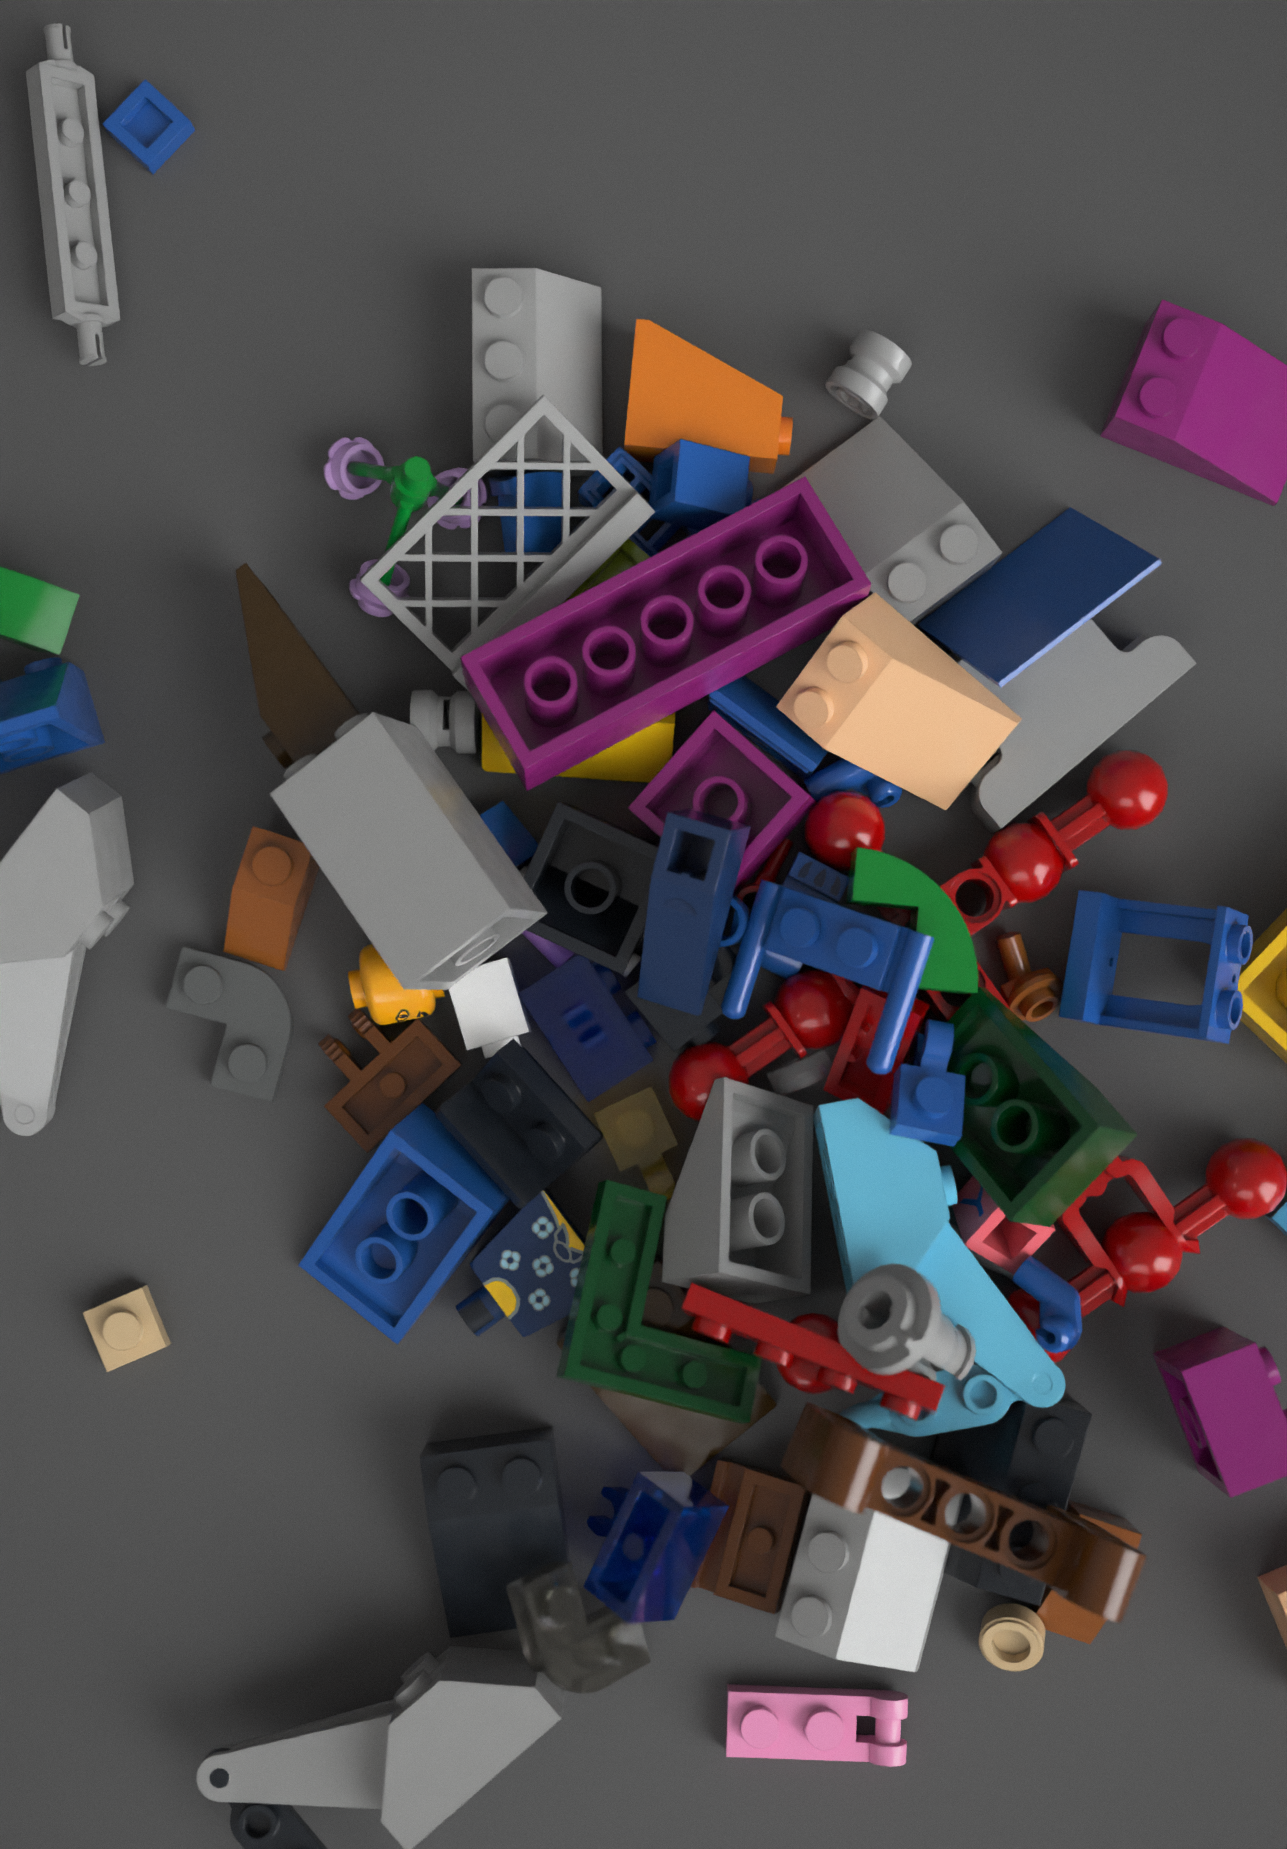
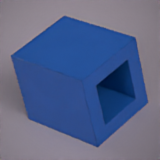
M683 439L678 440L654 457L649 504L655 513L650 518L702 531L749 506L753 496V485L748 480L750 456Z

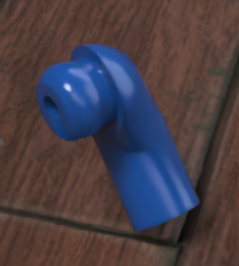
M843 758L804 779L809 793L816 802L835 791H848L851 789L868 795L869 799L877 807L885 808L895 804L900 799L903 791L902 788Z
M1031 1255L1018 1268L1012 1281L1039 1301L1040 1328L1036 1330V1339L1039 1345L1051 1353L1070 1350L1077 1344L1082 1333L1080 1295L1073 1286Z

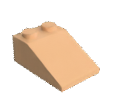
M876 592L840 618L776 706L823 749L944 810H947L1022 720L1020 716Z

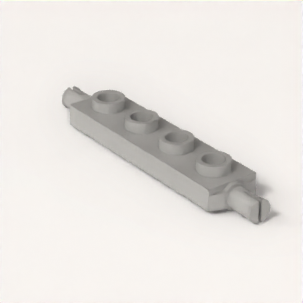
M55 23L43 28L48 60L38 62L26 71L52 319L61 320L77 328L79 364L97 366L107 362L104 352L102 328L119 321L120 311L95 80L93 74L73 62L70 37L71 28L68 25L62 26L60 23Z

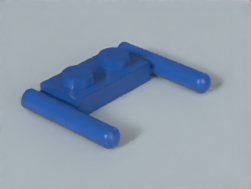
M761 879L721 1004L722 1012L730 1019H740L746 1014L766 950L868 987L888 993L866 1064L874 1073L887 1074L892 1070L935 937Z

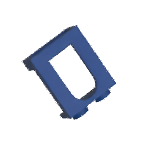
M1079 890L1059 1017L1087 1024L1229 1044L1231 1030H1235L1238 1027L1243 1010L1242 994L1240 991H1237L1241 965H1245L1248 962L1253 946V933L1248 925L1249 915L1226 906H1217L1216 910L1119 899L1101 892ZM1122 933L1203 942L1211 945L1202 1005H1184L1112 995Z

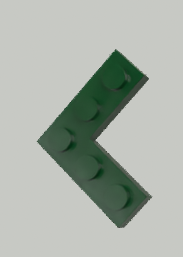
M607 1179L599 1182L556 1377L738 1424L750 1423L762 1358L641 1325L667 1196Z

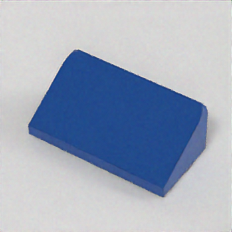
M742 676L710 693L707 702L710 711L714 710L734 729L804 780V778L810 777L828 753L827 750L823 749L776 707L779 703L777 699L746 676Z

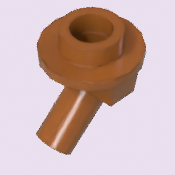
M1012 931L996 937L1005 973L1009 981L1001 985V996L1012 1012L1022 1021L1036 1022L1046 1018L1059 1004L1058 998L1063 991V982L1048 967L1032 972L1020 931Z

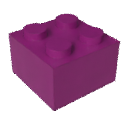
M713 710L631 803L628 809L659 837L662 836L667 813L688 808L751 826L733 896H735L817 802Z
M1222 1326L1153 1353L1199 1474L1230 1498L1287 1476V1409L1282 1410L1273 1386L1280 1384L1281 1378L1276 1363L1265 1346L1258 1348L1256 1342L1248 1337L1246 1338Z

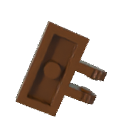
M361 1008L353 1010L348 1015V1018L352 1022L354 1030L363 1039H367L380 1053L363 1069L351 1055L350 1050L345 1044L330 1034L323 1038L318 1045L350 1080L324 1107L354 1140L369 1153L388 1135L392 1128L422 1104L463 1064L420 1018H417L392 1042L382 1029Z

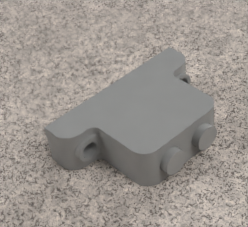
M1092 619L1080 626L1001 688L954 653H950L949 656L1022 718L1020 723L991 756L992 760L972 779L971 783L974 786L970 795V804L974 814L991 834L1002 829L1197 663L1178 641L1163 635L1147 638L1142 633L1120 651Z

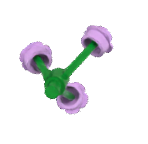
M344 437L334 442L328 450L329 459L323 469L324 478L328 486L333 490H339L340 496L345 499L355 500L372 493L378 488L382 480L387 481L391 485L390 498L397 507L385 552L406 532L412 512L419 511L426 503L430 508L468 470L466 468H454L443 471L436 477H433L429 463L422 457H411L400 466H384V461L379 451L368 440L361 437H356L353 440ZM481 478L478 480V506H482L488 499L487 487ZM470 489L453 506H470ZM443 515L437 521L439 525L449 530H453L457 526L463 529L470 528V516ZM378 559L366 561L361 565L356 579L350 581L349 591L353 598L358 600L359 607L366 613L377 617L390 616L393 613L360 581V577ZM395 563L380 580L397 597H410L407 595L410 583L409 575Z

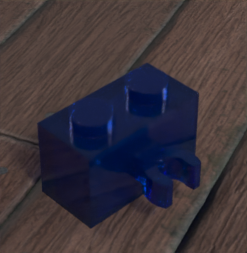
M577 955L518 994L587 1102H590L652 1062L653 1059L647 1048L657 1043L637 1010L625 1017L612 995L621 990L622 987L612 971L596 962L590 963L588 958Z
M638 1471L630 1490L619 1486L603 1487L601 1494L609 1499L614 1506L612 1520L605 1515L589 1516L587 1524L593 1533L607 1538L583 1587L628 1624L675 1619L729 1508L727 1504L684 1472Z

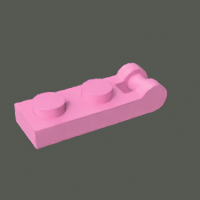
M727 1684L726 1757L870 1762L887 1767L902 1766L906 1764L907 1741L901 1738V1720L906 1719L908 1716V1695L891 1690ZM857 1716H871L875 1718V1735L856 1734Z

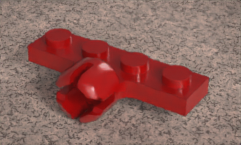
M691 1283L682 1305L685 1314L695 1317L691 1329L726 1344L729 1343L732 1333L756 1342L757 1345L753 1354L776 1364L779 1373L788 1385L807 1394L827 1393L835 1388L854 1395L857 1384L883 1394L879 1403L880 1407L917 1421L921 1410L934 1415L945 1389V1385L908 1370L895 1374L881 1375L865 1369L841 1345L838 1334V1322L828 1315L808 1313L799 1315L790 1322H787L694 1283Z

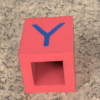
M974 1176L957 1193L958 1203L952 1205L960 1235L966 1247L1013 1275L1029 1256L1033 1255L1055 1231L1054 1224L1046 1227L1009 1221Z

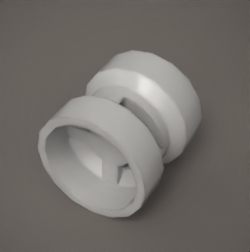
M865 329L859 331L850 345L851 360H848L845 365L834 369L825 387L843 406L862 417L874 420L879 417L888 402L887 392L891 385L902 382L911 368L912 362L908 355L895 343L874 331Z
M433 690L412 691L410 725L416 726L421 731L434 751L438 747H451L457 754H477L479 707L468 690H457L452 696H438Z

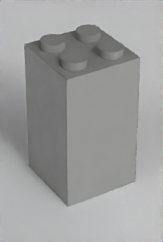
M374 712L370 715L367 713L359 714L345 722L336 731L335 738L337 741L319 755H307L292 764L284 773L286 781L271 792L270 795L402 988L406 990H448L548 912L421 731L416 726Z

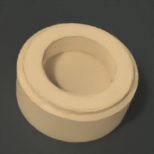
M1010 1603L997 1605L990 1609L982 1619L979 1647L983 1656L994 1666L1007 1671H1024L1035 1666L1043 1655L1046 1636L1045 1627L1040 1617L1027 1607Z

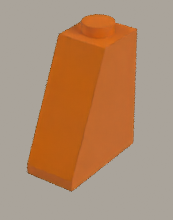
M636 319L624 449L637 461L653 463L656 455L678 440L683 439L750 456L749 472L774 474L777 456H789L791 447L793 417L781 416L783 396L654 322Z

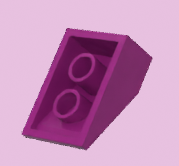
M1162 299L1144 325L1100 436L1275 506L1287 480V365L1224 324Z

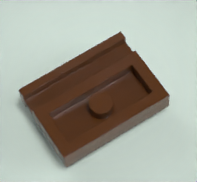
M725 1457L718 1459L686 1586L692 1588L699 1587L714 1592L713 1595L771 1614L779 1612L810 1492L793 1478L758 1467L742 1465Z

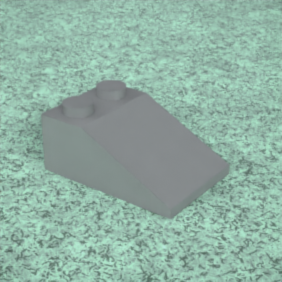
M881 416L787 484L789 485L803 477L807 478L872 585L868 597L876 592L913 625L992 568L1003 553L965 502Z
M726 1077L715 1079L665 1214L662 1282L690 1288L691 1283H694L728 1298L753 1304L810 1295L813 1157L812 1105Z

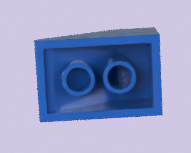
M59 657L42 659L24 667L26 675L3 682L0 677V775L105 743L85 673L71 662L63 663Z
M422 1103L390 1130L303 1257L299 1266L398 1345L486 1233L510 1199L437 1119L435 1112Z

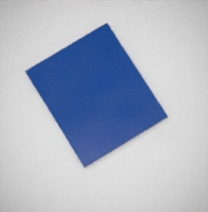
M1070 507L921 621L918 626L930 637L1001 688L1162 563L1158 557Z

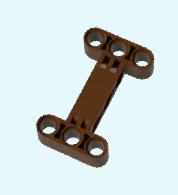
M806 1402L780 1464L804 1489L830 1503L858 1514H863L865 1508L874 1510L1040 1580L1067 1601L1117 1623H1121L1147 1558L1144 1553L1104 1528L1082 1517L1050 1504L1047 1505L1046 1509L1038 1507L885 1442L858 1423L810 1402ZM896 1467H908L911 1479L905 1493L897 1498H885L883 1496L882 1484L887 1473ZM969 1493L972 1499V1508L967 1519L959 1524H947L945 1512L950 1500L958 1494ZM1031 1520L1034 1531L1029 1544L1020 1550H1010L1008 1539L1012 1528L1020 1521Z

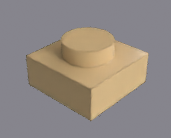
M147 1285L83 1312L107 1372L171 1344Z

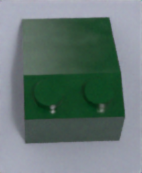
M979 986L978 993L972 994L947 1022L954 1024V1040L946 1072L965 1076L962 1137L954 1147L950 1146V1148L1009 1221L1050 1227L1138 1134L1095 1085L986 988Z

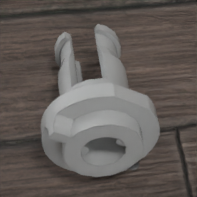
M886 1264L874 1268L853 1285L842 1304L838 1320L840 1343L862 1367L872 1373L889 1375L907 1369L911 1372H918L920 1376L935 1381L936 1372L931 1366V1363L953 1374L961 1381L974 1364L976 1347L973 1336L968 1329L960 1324H957L956 1327L953 1326L948 1316L941 1312L940 1299L933 1284L925 1276L909 1266Z

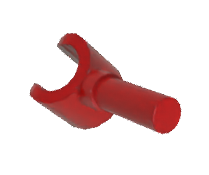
M786 838L769 856L754 883H748L738 891L736 897L742 900L746 894L757 892L761 879L775 883V878L793 846V842Z

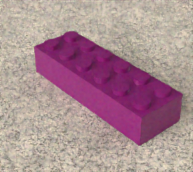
M803 477L461 656L464 683L524 788L528 791L832 629L845 613L868 597L872 584L807 478Z

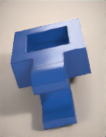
M928 1019L925 1025V1035L918 1033L915 1040L914 1066L901 1063L894 1073L889 1134L953 1147L962 1137L965 1076L946 1072L953 1046L954 1024Z

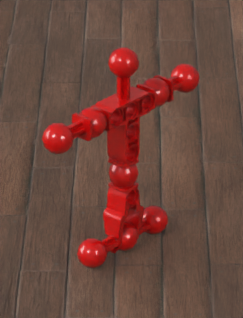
M1117 750L1104 756L1093 767L1087 782V795L1059 815L1049 820L1043 812H1040L1028 819L1027 823H1013L998 830L988 841L983 856L971 863L973 869L965 870L939 885L958 909L970 936L991 923L1000 914L1001 910L1012 908L1017 903H1033L1048 896L1058 885L1062 873L1073 869L1079 864L1072 852L1108 826L1120 830H1137L1151 824L1163 811L1168 798V782L1162 766L1149 755L1139 751ZM835 791L822 797L810 809L805 822V840L811 854L820 863L836 871H850L851 852L857 847L884 853L881 848L885 841V821L879 808L867 796L854 791ZM963 882H972L979 885L986 895L985 909L978 917L964 914L956 904V892ZM876 907L886 921L905 927V924L910 920L911 910ZM977 962L978 987L986 988L1011 1010ZM804 969L799 971L798 974L788 977L779 987L774 1002L768 1001L762 1005V1008L768 1015L767 1019L728 1046L717 1042H706L702 1045L686 1048L674 1060L668 1075L669 1093L674 1105L687 1118L700 1122L715 1079L726 1077L749 1085V1078L790 1049L798 1058H803L808 1054L805 1049H824L838 1043L843 1038L860 988L849 979L821 969ZM918 989L940 1022L947 1023L961 1007L948 1004L943 999L940 991ZM1236 1138L1221 1145L1208 1161L1205 1184L1172 1206L1143 1162L1118 1155L1056 1220L1084 1261L1089 1264L1088 1267L1067 1281L1080 1295L1081 1317H1085L1107 1300H1111L1124 1307L1128 1291L1132 1293H1152L1167 1286L1179 1272L1183 1252L1200 1254L1197 1237L1226 1216L1230 1215L1238 1219H1257L1272 1212L1284 1198L1287 1188V1170L1281 1156L1268 1143L1255 1138ZM1123 1177L1148 1212H1131L1118 1218L1106 1230L1100 1245L1080 1216L1079 1208L1085 1203L1086 1197L1102 1195L1110 1180ZM1023 1289L1017 1290L1006 1300L1036 1339V1330L1040 1328L1039 1301ZM1045 1350L1054 1363L1061 1361L1070 1351L1051 1353Z

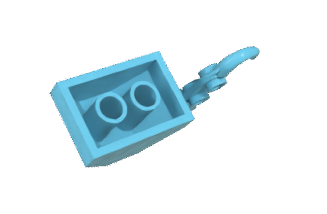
M859 1098L819 1105L813 1114V1123L846 1295L863 1275L874 1268L886 1264L909 1266L925 1276L933 1284L940 1299L941 1312L948 1316L954 1327L960 1324L968 1329L975 1340L976 1347L974 1364L961 1381L946 1370L935 1371V1382L945 1385V1389L934 1415L921 1410L917 1421L898 1415L879 1406L883 1396L881 1393L869 1401L860 1402L842 1410L839 1415L858 1423L865 1429L878 1428L913 1437H921L994 1423L1006 1414L1013 1402L1019 1400L1040 1408L1056 1404L1062 1398L1065 1391V1378L1062 1371L1039 1345L1038 1341L948 1223L950 1219L948 1207L958 1203L951 1166H940L937 1152L922 1141L889 1134L890 1119Z

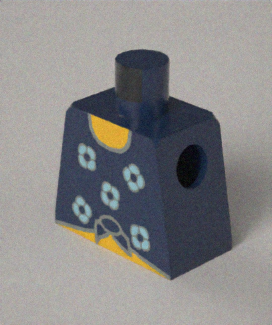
M548 1188L524 1208H521L470 1263L472 1270L483 1285L458 1303L456 1309L463 1321L477 1337L505 1316L509 1318L517 1331L523 1337H526L570 1315L586 1239Z

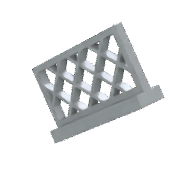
M543 394L360 577V581L452 671V675L468 690L464 683L461 656L562 604L655 511ZM543 415L562 433V461L524 460V434ZM516 443V460H499ZM571 443L588 461H570ZM489 469H516V506H478V480ZM524 470H562V507H524ZM570 470H598L615 489L596 507H570ZM470 489V506H453ZM443 515L470 516V552H432V526ZM478 516H516V552H478ZM524 516H562L561 542L551 552H524ZM570 516H586L570 532ZM425 534V552H407ZM397 561H425V597H397L380 578ZM432 561L470 562L471 597H432ZM478 562H516V586L505 597H478ZM524 562H540L524 578ZM409 607H425V623ZM432 607H471V631L452 650L432 631ZM478 607H494L478 623Z

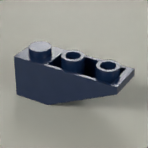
M690 808L667 813L651 875L638 998L696 1016L702 1014L751 826Z

